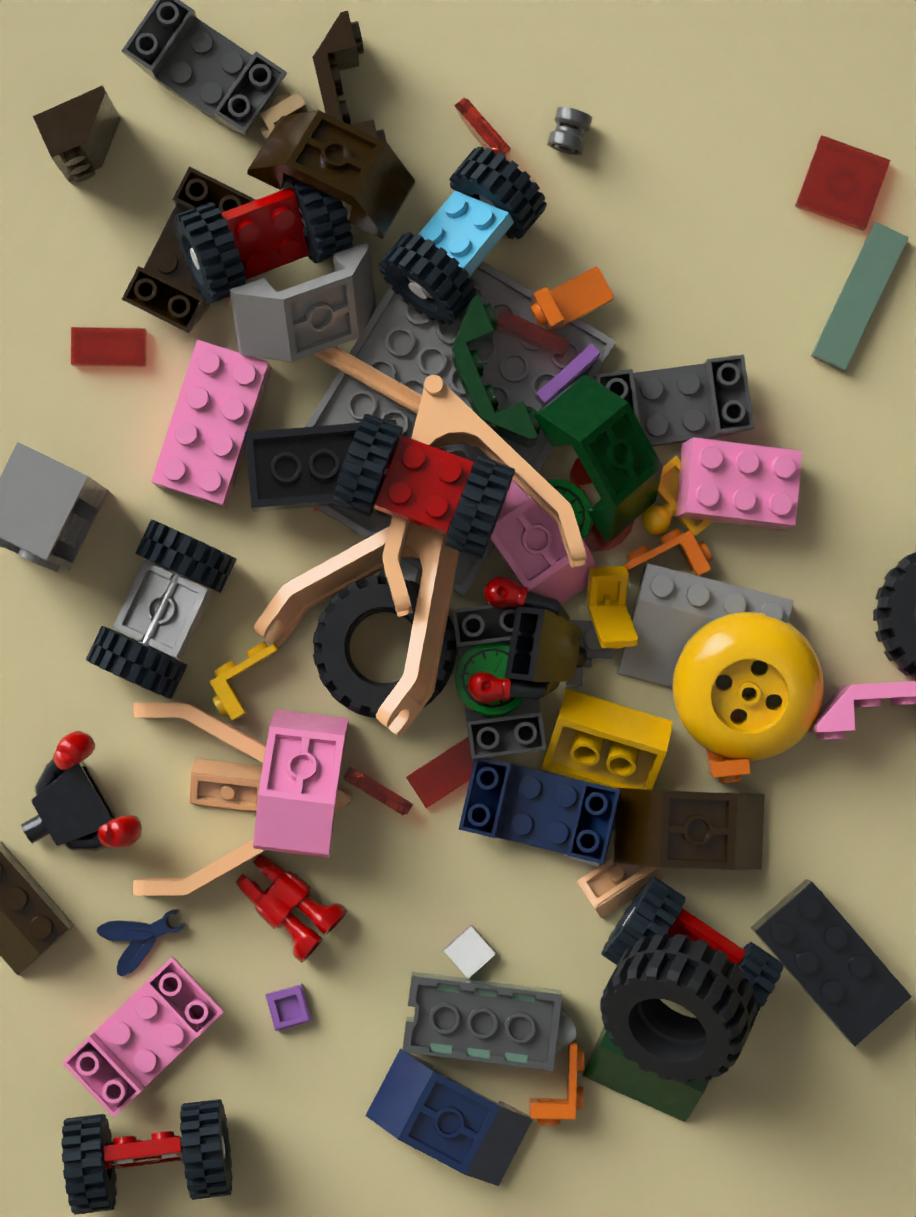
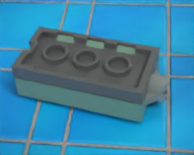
M412 972L408 1006L415 1007L414 1017L406 1018L402 1052L553 1071L555 1054L575 1039L576 1027L573 1020L561 1007V990Z

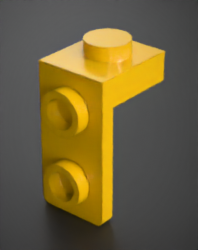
M625 566L589 568L586 607L602 648L620 649L638 645V635L626 607L629 573Z
M264 641L246 652L249 658L235 665L232 660L214 670L216 678L209 682L217 696L213 697L212 700L223 718L229 715L231 720H237L248 713L229 681L278 653L280 650L275 643L268 646Z

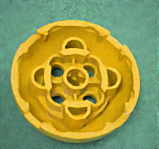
M740 612L725 615L709 622L687 641L674 669L672 689L678 716L688 733L700 745L728 759L749 758V761H759L786 752L801 741L809 732L822 706L824 679L821 664L814 648L794 626L766 616L763 613ZM757 660L765 662L768 666L766 672L761 675L751 671V665ZM720 675H728L732 679V685L727 689H720L716 685V679ZM747 687H752L755 694L748 696L746 693H742V691ZM772 694L779 695L782 698V704L778 707L767 706L765 703L767 697ZM743 709L747 716L743 721L735 722L730 717L732 711Z

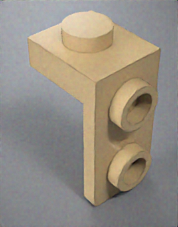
M299 92L292 96L289 93H285L274 99L270 103L271 108L260 113L264 125L258 129L266 141L281 116L307 112L306 104Z

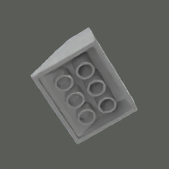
M647 563L644 566L631 618L638 635V645L624 647L617 674L672 687L674 669L683 651V647L700 628L717 618L740 612L763 613L766 616L788 623L794 600ZM757 660L751 665V671L761 675L766 672L768 666L765 662ZM720 675L716 679V685L720 689H727L732 685V679L728 675ZM747 687L742 693L752 696L755 694L754 688Z

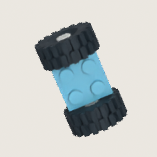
M483 147L474 148L450 177V187L454 192L419 234L414 236L411 232L404 233L379 263L380 273L385 275L384 280L386 283L393 286L391 289L396 294H400L406 304L413 305L415 311L420 314H426L427 318L432 321L436 319L439 324L444 325L446 323L451 325L471 302L472 298L475 297L477 289L474 288L475 283L469 277L502 236L506 234L509 239H521L547 206V203L544 202V194L538 192L540 187L536 182L529 180L531 176L526 171H520L517 168L519 165L513 160L511 162L507 161L506 156L500 152L496 155L493 149L486 148V150Z

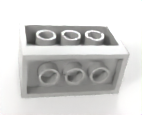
M17 442L0 477V547L18 553L19 556L55 572L58 571L60 566L70 570L109 490L89 476Z

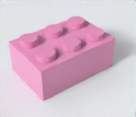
M695 437L682 443L675 517L785 530L796 525L802 451Z

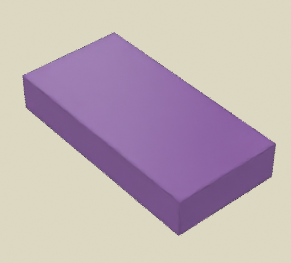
M591 343L538 391L535 399L544 407L599 360L600 351Z

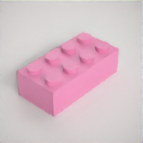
M201 340L196 341L151 482L154 485L227 508L246 450L245 432L252 431L272 369L269 362L251 356H243L239 352Z

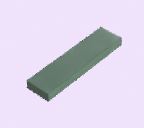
M874 222L811 357L843 372L847 369L909 237Z

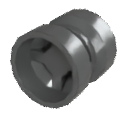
M558 107L554 119L557 125L555 130L550 132L547 145L563 153L582 155L585 146L583 136L590 129L592 117L577 109Z

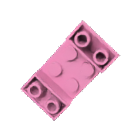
M511 481L490 541L521 586L527 587L528 591L557 599L562 605L587 587L589 568L597 567L589 548L583 541L587 555L586 564L571 568L557 522L515 482Z
M916 681L841 686L821 708L809 732H817V739L846 738L845 731L855 730L854 707L882 706V698H890V705L916 704Z
M275 709L269 726L258 793L253 841L254 849L329 858L334 826V810L349 718Z
M172 956L62 1063L114 1118L225 1011Z

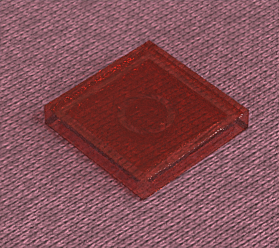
M821 135L795 207L865 231L891 160Z

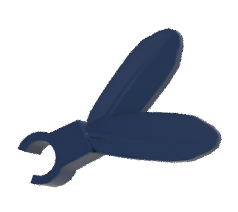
M179 909L168 911L163 918L152 924L116 920L106 922L97 928V933L107 940L132 941L118 960L117 974L119 976H125L133 972L141 964L157 937L169 932H179L185 927V923H181L179 927L175 928L168 922L169 916L171 914L176 915Z

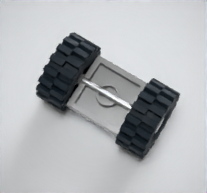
M151 519L135 554L167 568L171 572L144 560L113 626V629L126 635L101 626L86 661L142 688L172 699L187 667V664L175 658L182 659L213 591L185 578L221 593L237 559Z

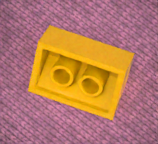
M565 689L541 770L612 788L653 789L667 752L673 721Z

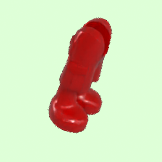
M260 854L253 863L260 869L263 875L268 876L273 881L272 884L263 891L258 883L251 880L244 873L237 879L236 884L256 906L255 909L260 917L273 929L280 928L281 926L284 927L294 942L293 955L302 963L316 950L323 938L314 930L308 928L293 914L294 908H298L324 935L330 933L339 924L348 910L339 903L329 906L319 904L309 897L312 888L309 884L298 877L297 874L291 871L287 872L273 860Z

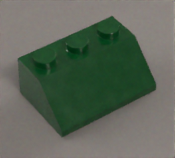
M603 1027L582 1076L686 1122L704 1094L709 1080L698 1083L696 1079H693L691 1083H678V1079L675 1078L665 1080L658 1078L659 1074L649 1070L647 1073L639 1068L640 1064L633 1059L629 1061L622 1055L620 1046L615 1047L608 1035L610 1031H606L605 1027Z

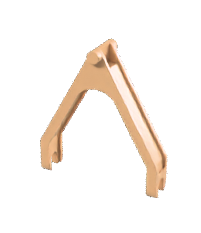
M428 376L424 382V389L411 439L438 449L449 444L464 443L477 447L490 460L514 468L515 472L512 481L557 522L571 568L585 565L587 555L571 504L446 386L440 376ZM392 516L382 558L397 616L401 617L413 613L400 567L410 522Z
M411 522L401 559H418L423 570L404 675L376 714V719L396 735L403 734L409 728L434 692L459 557L458 550L445 546L446 535ZM389 526L284 584L256 621L254 632L263 638L276 622V625L264 640L271 645L275 643L279 647L288 639L308 610L332 598L336 593L339 594L347 585L355 581H362L366 577H370L383 570L382 555Z
M182 702L133 703L134 718H184L259 762L264 763L265 743L195 704ZM338 785L334 812L347 806L352 801L351 792ZM253 839L187 878H139L138 880H133V895H187L267 850L254 849Z

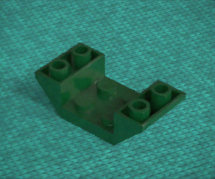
M480 296L472 298L452 346L451 360L472 410L499 436L530 448L536 444L537 434H540L539 430L541 429L534 416L535 410L533 408L527 410L522 401L495 412L498 410L497 406L499 404L493 388L490 384L484 386L480 378L484 376V367L476 349L493 343L494 331L497 330L496 325L498 322L490 303L483 305Z
M582 375L534 414L552 447L566 444L572 445L595 486L601 500L591 507L588 513L604 542L613 540L656 502L663 465L626 400L588 375Z

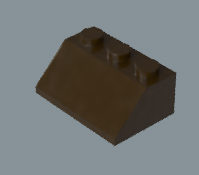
M103 85L33 116L52 160L68 182L74 179L75 182L88 180L96 174L95 170L103 166L121 120Z
M1 841L0 956L19 975L75 925Z

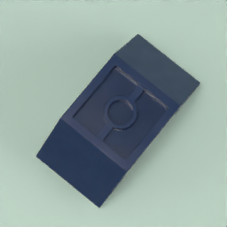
M477 758L474 759L459 830L492 838L510 840L564 853L567 856L605 864L621 790L510 763Z
M400 1048L365 1116L398 1140L464 1175L499 1186L533 1119L502 1101L496 1103L433 1069L434 1065L411 1053L402 1052V1048Z

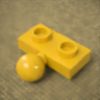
M677 456L664 465L657 495L665 504L662 506H650L642 515L644 529L653 535L665 533L671 525V517L676 514L681 460ZM676 517L687 531H692L694 537L714 522Z

